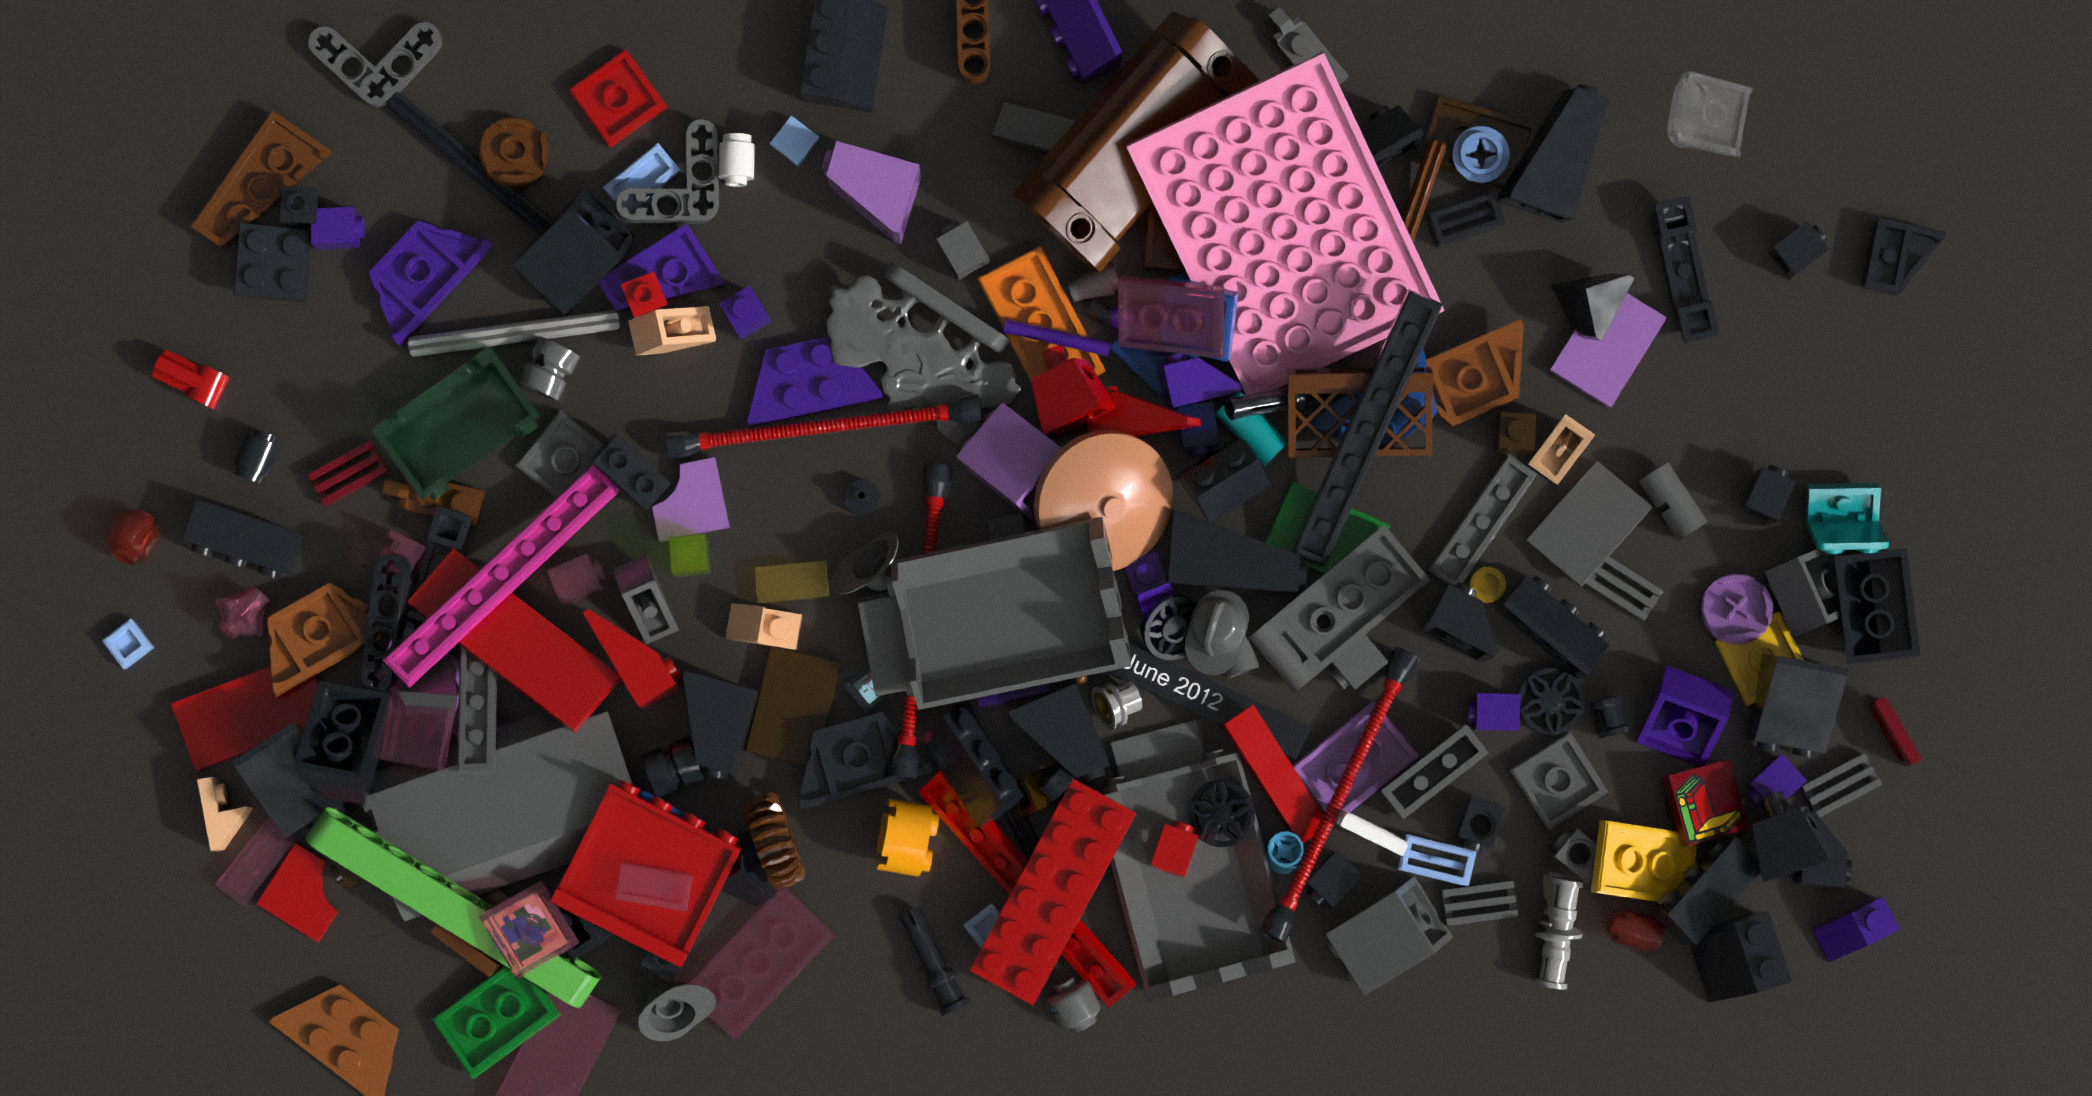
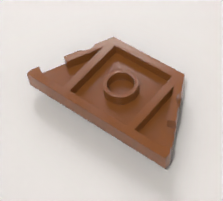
M1521 319L1426 360L1427 367H1431L1433 371L1432 390L1437 412L1453 427L1519 399L1524 329Z
M328 583L267 618L274 696H280L362 649L365 646L369 605L357 598L349 597L344 590L332 583ZM380 631L377 634L376 640L388 633L386 631Z
M339 984L270 1020L269 1023L363 1095L386 1096L385 1091L388 1076L391 1072L392 1055L397 1042L399 1027L343 984Z

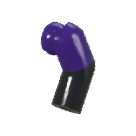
M1094 298L1085 312L1106 327L1118 329L1135 323L1138 320L1141 308L1133 300H1128L1122 305L1110 308L1099 299Z

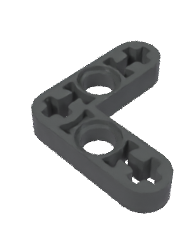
M428 22L417 23L376 66L372 65L340 34L330 27L322 26L312 31L309 36L308 45L316 58L371 107L382 108L387 106L392 96L397 92L400 93L439 52L443 40L441 33L433 24ZM421 32L425 35L432 32L431 39L433 44L431 46L423 44L417 50L418 54L422 57L417 60L406 47L410 44L415 49L421 42L418 35ZM331 36L333 37L330 42L340 52L336 59L325 48L318 51L321 46L318 42L319 38L329 39ZM399 56H406L411 61V67L405 74H396L392 71V62ZM349 58H356L361 63L359 73L351 77L342 73L344 61ZM386 70L397 83L393 86L388 81L382 88L385 93L382 98L376 95L372 99L369 98L372 94L369 89L372 84L380 86L386 80L381 73Z
M704 119L695 120L690 123L684 133V189H625L619 194L614 204L615 213L618 218L629 223L702 224L712 220L719 208L718 134L713 123ZM698 128H703V133L710 136L703 144V153L710 151L711 156L705 154L691 156V152L697 153L699 150L698 139L692 138L691 135L695 134ZM697 162L706 163L711 170L710 178L705 181L694 178L691 171L693 164ZM711 186L712 192L709 190L704 192V202L707 205H711V209H708L704 215H700L699 209L693 208V204L699 201V190L692 191V187L702 189ZM630 196L633 197L634 203L645 204L647 202L646 196H651L652 199L649 207L651 215H646L647 208H637L634 214H629L628 208L622 207L621 203H625ZM665 196L672 198L676 203L675 213L668 216L661 214L657 209L659 198Z

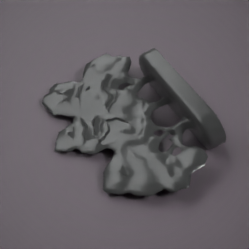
M891 261L884 272V277L902 289L904 295L902 299H883L880 285L876 279L869 275L857 277L848 289L833 288L832 296L829 299L833 312L827 319L826 324L827 334L832 340L831 352L834 363L840 366L860 368L873 362L882 361L887 367L886 373L881 378L884 393L890 398L887 403V411L889 413L890 411L894 413L895 411L899 412V410H902L903 412L904 410L908 411V409L913 410L914 408L922 410L923 407L926 409V407L931 408L932 406L935 408L938 404L948 403L959 396L979 394L981 411L983 409L996 410L1002 402L1010 407L1021 392L1020 386L1015 383L1016 375L1012 364L1004 361L986 363L980 360L978 354V347L981 343L995 352L1001 353L1010 342V339L896 263ZM876 299L882 302L878 307L873 308L871 306L872 302ZM919 302L940 314L933 329L927 333L915 330L908 320V310ZM887 308L891 312H894L896 308L899 310L890 320L881 321L877 318V313ZM900 317H904L905 320L902 328L897 323ZM949 321L973 336L968 345L957 351L951 348L948 340L942 333ZM969 358L974 362L971 370H967L965 367ZM982 415V422L968 424L950 420L940 421L936 418L937 430L954 445L962 446L967 439L973 437L982 427L984 417Z

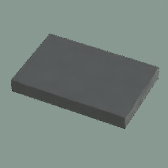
M1596 461L1526 541L1582 588L1647 515L1652 506L1600 462Z

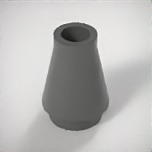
M1112 261L1100 273L1090 269L1075 280L1068 282V287L1073 300L1078 302L1084 299L1114 295L1116 290L1123 288L1119 272Z

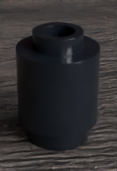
M256 429L254 435L247 433L234 464L238 466L235 475L262 485L264 477H269L281 447L274 443L276 436Z

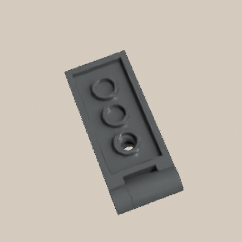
M1382 525L1248 638L1295 693L1429 582L1430 579L1388 528ZM1322 614L1328 616L1330 620L1329 626L1324 629L1317 625V618Z

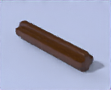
M1430 139L1427 143L1402 215V220L1412 241L1415 240L1446 150L1445 143Z

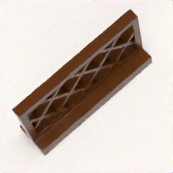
M1414 367L1397 405L1410 420L1396 434L1389 427L1387 428L1386 432L1392 438L1383 447L1378 448L1375 457L1432 456L1433 371L1431 367ZM1373 368L1287 369L1288 458L1334 456L1337 447L1328 438L1341 425L1347 427L1348 423L1346 420L1353 414L1359 400L1354 393L1363 392ZM1410 392H1424V406L1413 416L1400 402ZM1330 393L1325 399L1318 395ZM1338 393H1347L1356 403L1341 417L1328 403ZM1295 394H1311L1320 404L1305 417L1295 407ZM1325 407L1338 421L1323 435L1310 421ZM1295 414L1302 420L1297 427ZM1423 414L1424 426L1418 421ZM1415 424L1424 432V447H1409L1400 437ZM1306 425L1320 438L1311 448H1296V435ZM1397 441L1402 447L1391 446ZM1325 442L1330 448L1319 447Z

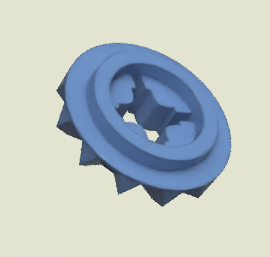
M1485 126L1472 127L1464 131L1456 140L1452 153L1456 171L1460 172L1467 181L1479 182L1481 184L1496 180L1505 171L1510 157L1509 147L1505 138L1498 131ZM1479 141H1481L1484 152L1496 154L1485 159L1482 169H1480V164H1478L1476 158L1466 157V155L1476 152Z

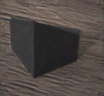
M1608 273L1552 284L1551 286L1579 336L1584 339L1602 341L1634 277L1627 274Z
M745 831L736 836L739 838L736 844L741 846L742 849L721 891L756 907L776 896L764 873L748 831Z

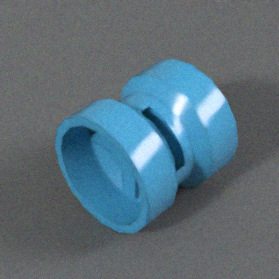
M1286 831L1275 834L1271 838L1266 850L1270 869L1279 874L1293 872L1302 859L1304 846L1301 839L1294 833Z

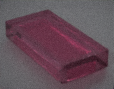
M621 861L614 899L687 912L693 874Z

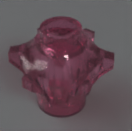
M248 585L244 591H240L234 596L218 598L215 605L221 614V622L218 627L228 637L235 639L238 635L260 637L263 634L262 620L266 613V608L270 605V601L257 588Z

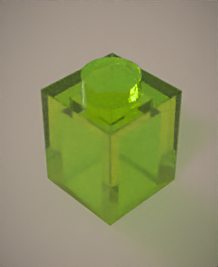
M705 534L669 537L671 573L675 577L711 574L709 544Z

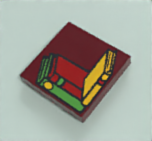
M1730 759L1663 777L1682 847L1749 829Z

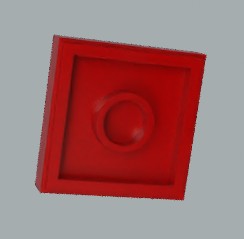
M626 49L568 89L609 148L668 108Z

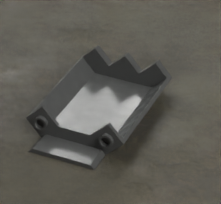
M1103 517L893 560L891 563V575L886 576L888 592L858 598L875 695L881 696L906 691L908 697L914 696L918 710L1131 667L1128 635L1123 624L1122 604L1118 583L1113 572L1112 552Z
M544 711L496 728L495 774L458 775V742L375 771L366 804L363 805V808L371 819L374 833L478 896L571 863L608 790L609 784L611 782L619 784L621 779L631 784L632 782L607 711L589 717L575 734ZM393 897L404 921L422 915Z
M1202 718L1104 744L1113 778L1105 780V788L1096 791L1137 812L1110 864L1147 1002L1295 963L1289 937L1286 943H1281L1259 931L1266 915L1279 903V898L1256 814L1251 832L1243 841L1236 845L1214 847L1202 842L1198 837L1184 878L1149 867L1164 824L1172 826L1173 820L1191 826L1188 810L1189 803L1195 792L1202 785L1219 779L1231 780L1241 785L1250 795L1239 752L1225 756L1223 749L1211 752ZM1218 787L1217 798L1222 799V795ZM1226 787L1230 795L1229 800L1242 798L1235 790ZM1211 788L1208 789L1200 799H1208L1211 801L1209 797ZM1245 803L1235 804L1237 811L1241 809L1245 805ZM1198 805L1197 808L1199 810L1203 811L1204 813H1207L1208 807H1206L1205 805ZM1247 811L1241 817H1237L1242 830L1246 824ZM1198 816V821L1202 828L1203 823L1206 822L1208 818H1200ZM1212 824L1209 826L1207 835L1214 832L1215 827ZM1233 825L1229 826V830L1237 836ZM1223 831L1215 838L1220 841L1231 840L1223 834Z

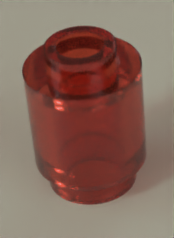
M1622 908L1619 914L1614 913L1608 926V933L1612 934V941L1614 943L1645 953L1649 950L1656 952L1659 949L1665 927L1658 923L1656 918L1626 908Z

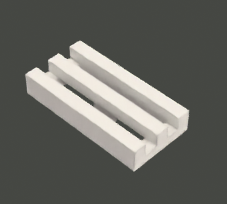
M1344 809L1338 811L1339 815H1336L1337 819H1334L1338 825L1401 856L1404 855L1408 844L1401 837Z

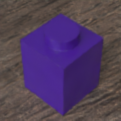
M354 207L317 209V222L311 224V244L317 250L360 248V238L365 237V220L363 216H359V212Z
M751 286L744 288L719 303L740 340L771 322Z
M1474 694L1473 701L1467 702V722L1473 723V731H1519L1520 694Z
M1783 754L1774 756L1745 785L1750 790L1747 794L1748 797L1758 808L1763 810L1765 808L1762 800L1763 797L1783 791L1787 800L1807 780Z

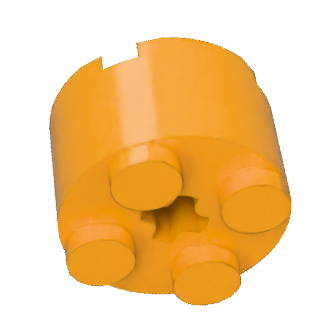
M888 798L886 805L892 807L891 813L883 812L876 850L877 853H882L883 861H875V869L919 877L922 871L929 872L933 851L929 850L928 843L930 836H936L939 815L932 813L931 805Z

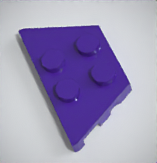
M417 221L369 271L372 283L379 296L383 313L386 315L393 340L401 346L494 246L488 240H480L463 235L460 232L449 229L445 230L432 224Z
M828 336L765 351L747 422L749 428L880 400L883 399V395L862 367L854 368L834 363L831 352L832 340Z

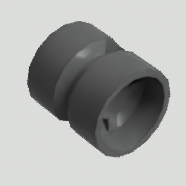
M539 336L530 352L533 358L532 362L524 364L516 381L558 402L567 385L564 377L565 375H572L580 356L547 338Z

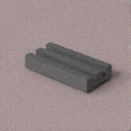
M1609 556L1584 585L1644 622L1651 609L1655 606L1656 601L1662 595L1663 590ZM1603 564L1651 593L1650 598L1602 569ZM1596 575L1645 605L1643 609L1640 610L1594 581Z
M1862 753L1803 784L1800 788L1813 812L1822 817L1881 786L1882 783L1876 777L1873 766H1870L1866 753ZM1858 764L1861 765L1862 771L1813 795L1811 789ZM1865 777L1868 778L1869 783L1820 808L1819 801Z
M1514 881L1441 890L1446 926L1519 917L1516 907V895L1514 893ZM1506 889L1507 896L1450 903V896ZM1508 903L1509 910L1452 917V911Z

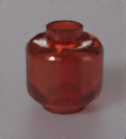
M135 510L134 513L125 512L119 514L107 536L106 542L111 549L109 553L117 560L128 565H136L137 562L147 561L161 534L158 527L153 524L155 518L142 510Z

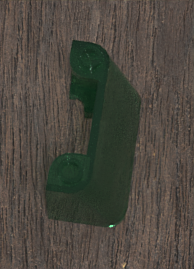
M488 346L469 362L463 364L456 371L395 412L396 414L373 427L371 431L421 500L429 496L434 501L450 490L447 484L448 481L513 435L518 433L522 439L539 427L535 420L540 415L492 346Z

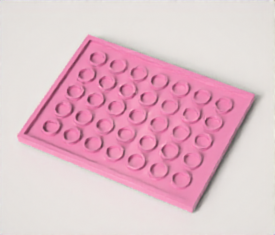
M1324 51L1126 144L1190 280L1239 292L1232 352L1229 360L1246 395L1271 391L1286 385L1287 369L1322 368L1387 338L1408 289L1441 302ZM1443 306L1441 307V310H1440L1439 313L1445 311L1444 308H1443Z

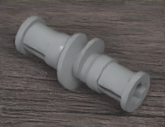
M1552 876L1551 883H1554L1551 905H1549L1547 913L1549 919L1539 920L1540 924L1547 927V931L1535 934L1536 937L1545 940L1541 952L1543 957L1540 976L1535 978V984L1564 990L1567 989L1568 985L1564 981L1567 962L1570 960L1571 940L1580 939L1583 935V932L1573 927V924L1577 917L1576 905L1579 888H1583L1584 882Z

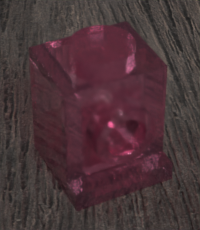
M391 530L388 537L394 541L391 546L386 545L383 548L379 558L391 553L404 555L411 565V585L421 565L426 547ZM393 564L386 566V571L391 572L392 576L399 574V569L395 568Z

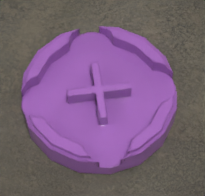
M1732 573L1719 577L1708 587L1702 597L1700 615L1705 628L1714 638L1726 644L1743 645L1755 641L1765 633L1772 620L1773 602L1769 591L1763 584L1761 585L1755 581V578L1746 574Z

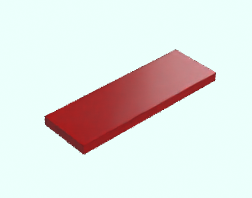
M453 549L407 601L408 606L423 618L428 619L472 578L480 568ZM513 593L507 596L457 643L574 734L621 680L617 672Z

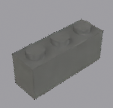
M1466 724L1379 790L1378 793L1397 818L1403 820L1489 752Z

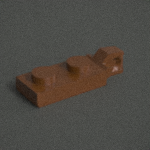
M407 475L405 476L404 483L385 479L382 494L386 496L400 498L398 507L405 508L409 512L434 517L437 506L472 516L471 525L478 527L486 494L483 490L420 476L412 477Z

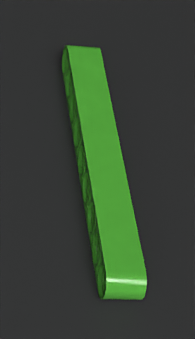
M326 807L305 837L306 841L322 854L573 1007L581 1008L601 979V975L593 967L579 958L571 960L567 952L561 947L518 971L487 919L498 914L501 910L334 808Z

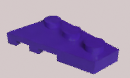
M685 224L613 269L598 282L615 310L630 307L621 284L653 271L657 276L665 298L725 284L688 224Z

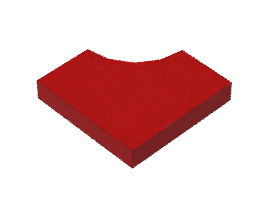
M295 843L257 902V905L314 941L320 942L339 912L328 902L323 890V873L328 862L302 845Z

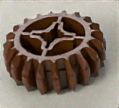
M774 792L761 793L745 801L743 808L746 820L770 886L774 889L788 888L804 880L805 869L802 864L803 862L779 796Z

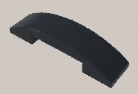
M1690 196L1655 203L1654 214L1663 268L1683 342L1687 343L1719 336L1713 302L1709 301L1695 236L1697 228Z
M437 506L426 539L428 544L411 597L453 549L462 555L464 554L472 516ZM407 606L403 641L426 620L409 606Z

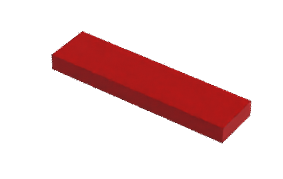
M1247 706L1221 725L1288 831L1296 834L1302 843H1305L1312 836H1315L1314 832L1320 823V819H1323V813L1255 706Z

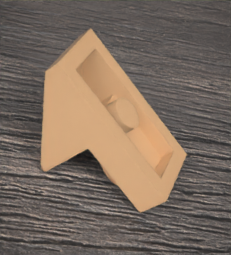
M731 603L725 639L796 650L802 614L766 609L764 606Z
M215 777L198 779L210 851L225 850L251 813L253 807H241L225 811L224 805L228 804L225 784H219V779Z

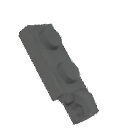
M1278 7L1268 15V21L1277 31L1273 35V39L1277 43L1276 47L1292 66L1324 51L1339 85L1348 79L1349 75L1307 24L1302 22L1298 16L1291 20L1281 7Z

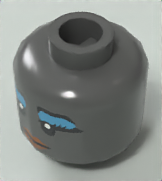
M1067 976L1053 984L1055 990L1048 996L1047 1003L1059 1027L1070 1029L1073 1033L1087 1029L1097 1021L1096 1016L1100 1011V1003L1091 984L1087 980H1074L1073 976Z

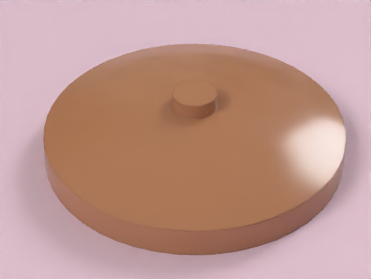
M1100 430L1086 433L1064 445L1045 466L1039 478L1034 497V516L1037 528L1041 530L1103 517L1113 559H1111L1113 571L1122 569L1133 564L1140 557L1145 556L1162 536L1172 511L1173 487L1166 464L1159 454L1139 438L1116 430Z

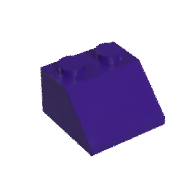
M1666 666L1653 692L1636 743L1698 766H1705L1729 719L1734 690Z

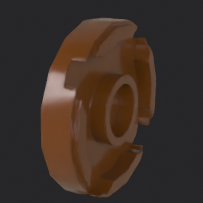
M517 117L498 119L480 137L478 148L480 166L490 179L500 185L510 187L529 185L538 179L547 167L549 156L547 138L541 130L539 131L527 119Z

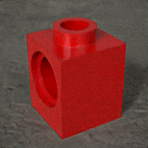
M654 271L621 284L634 318L668 305Z
M1173 820L1172 826L1164 824L1149 867L1184 878L1199 837L1192 833L1194 827Z

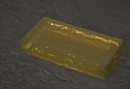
M826 560L755 567L758 604L830 597Z

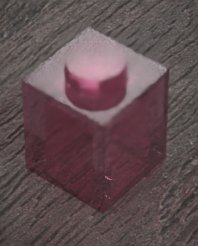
M588 554L547 570L558 599L563 606L604 590L601 583L602 580L606 579L604 570L599 560L592 561Z

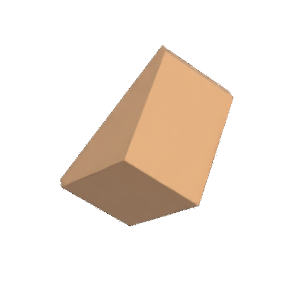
M1565 414L1552 429L1529 462V465L1558 485L1595 434Z

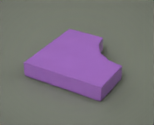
M715 457L680 464V479L675 491L664 502L652 506L659 542L730 528Z

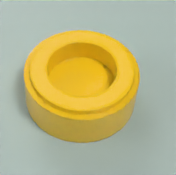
M1483 567L1471 576L1469 587L1477 592L1475 597L1480 599L1482 603H1492L1504 594L1506 581L1498 569Z

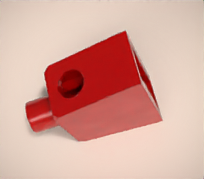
M1054 346L1042 352L1048 370L1032 379V387L1044 435L1061 437L1116 408L1093 367L1087 360L1078 358L1067 360L1062 346Z

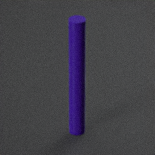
M1006 319L1003 332L1108 356L1111 342Z

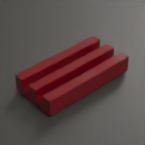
M369 440L309 473L308 477L321 497L322 503L327 507L389 473L373 442ZM370 452V457L321 483L320 478ZM376 463L378 468L330 495L327 494L326 490Z
M1886 696L1869 703L1868 709L1901 765L1904 767L1911 766L1922 760L1921 755Z

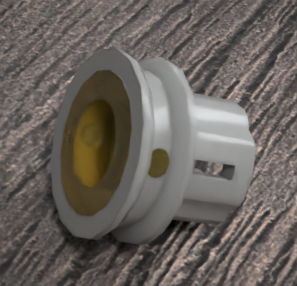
M1131 681L1118 686H1114L1111 682H1105L1102 688L1096 686L1092 689L1091 697L1094 710L1101 723L1108 730H1114L1117 724L1125 725L1128 719L1127 715L1142 709V699L1139 691Z

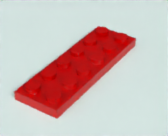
M1073 778L969 971L1034 1005L1137 812Z

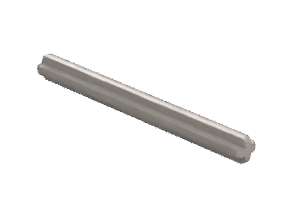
M606 310L413 336L408 338V349L411 356L417 357L536 341L539 336L551 339L617 330L620 328V318L617 310Z

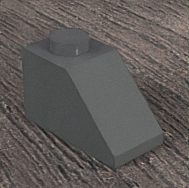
M646 555L613 568L621 595L646 644L679 631Z

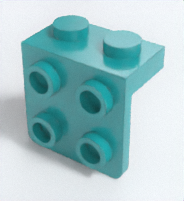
M1879 483L1807 484L1805 526L1817 549L1828 554H1839L1843 550L1876 553L1879 549L1889 547V539L1879 522L1881 497Z

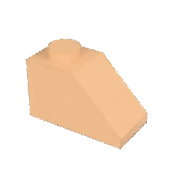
M709 306L654 310L628 321L636 355L667 353L716 341Z

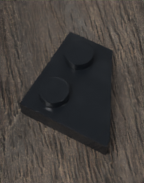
M1879 217L1875 223L1862 288L1898 296L1915 273L1927 261V258L1939 243L1943 241L1946 232Z

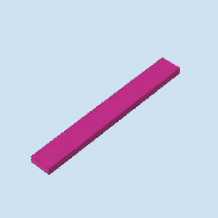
M593 464L383 659L384 663L410 688L620 492L619 487Z

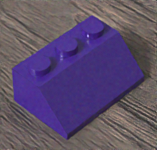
M1034 0L1041 15L1048 14L1053 26L1049 27V31L1057 47L1064 46L1069 56L1064 61L1073 78L1079 76L1084 85L1121 67L1122 50L1097 0Z

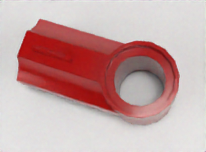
M166 349L155 363L152 374L153 378L186 393L185 396L213 410L230 377L204 364L199 366Z

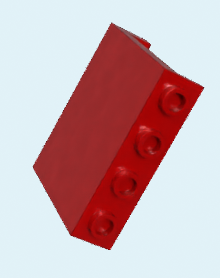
M621 779L619 784L611 782L550 902L682 967L742 849L741 846L736 844L739 838L722 829L714 833L704 828L706 822L686 812L684 817L672 812L673 805L659 797L653 796L650 801L638 795L640 788Z

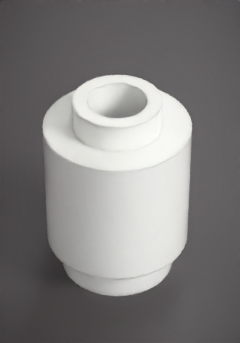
M728 133L723 135V142L719 143L718 178L725 180V185L747 186V181L754 179L755 144L751 143V135Z

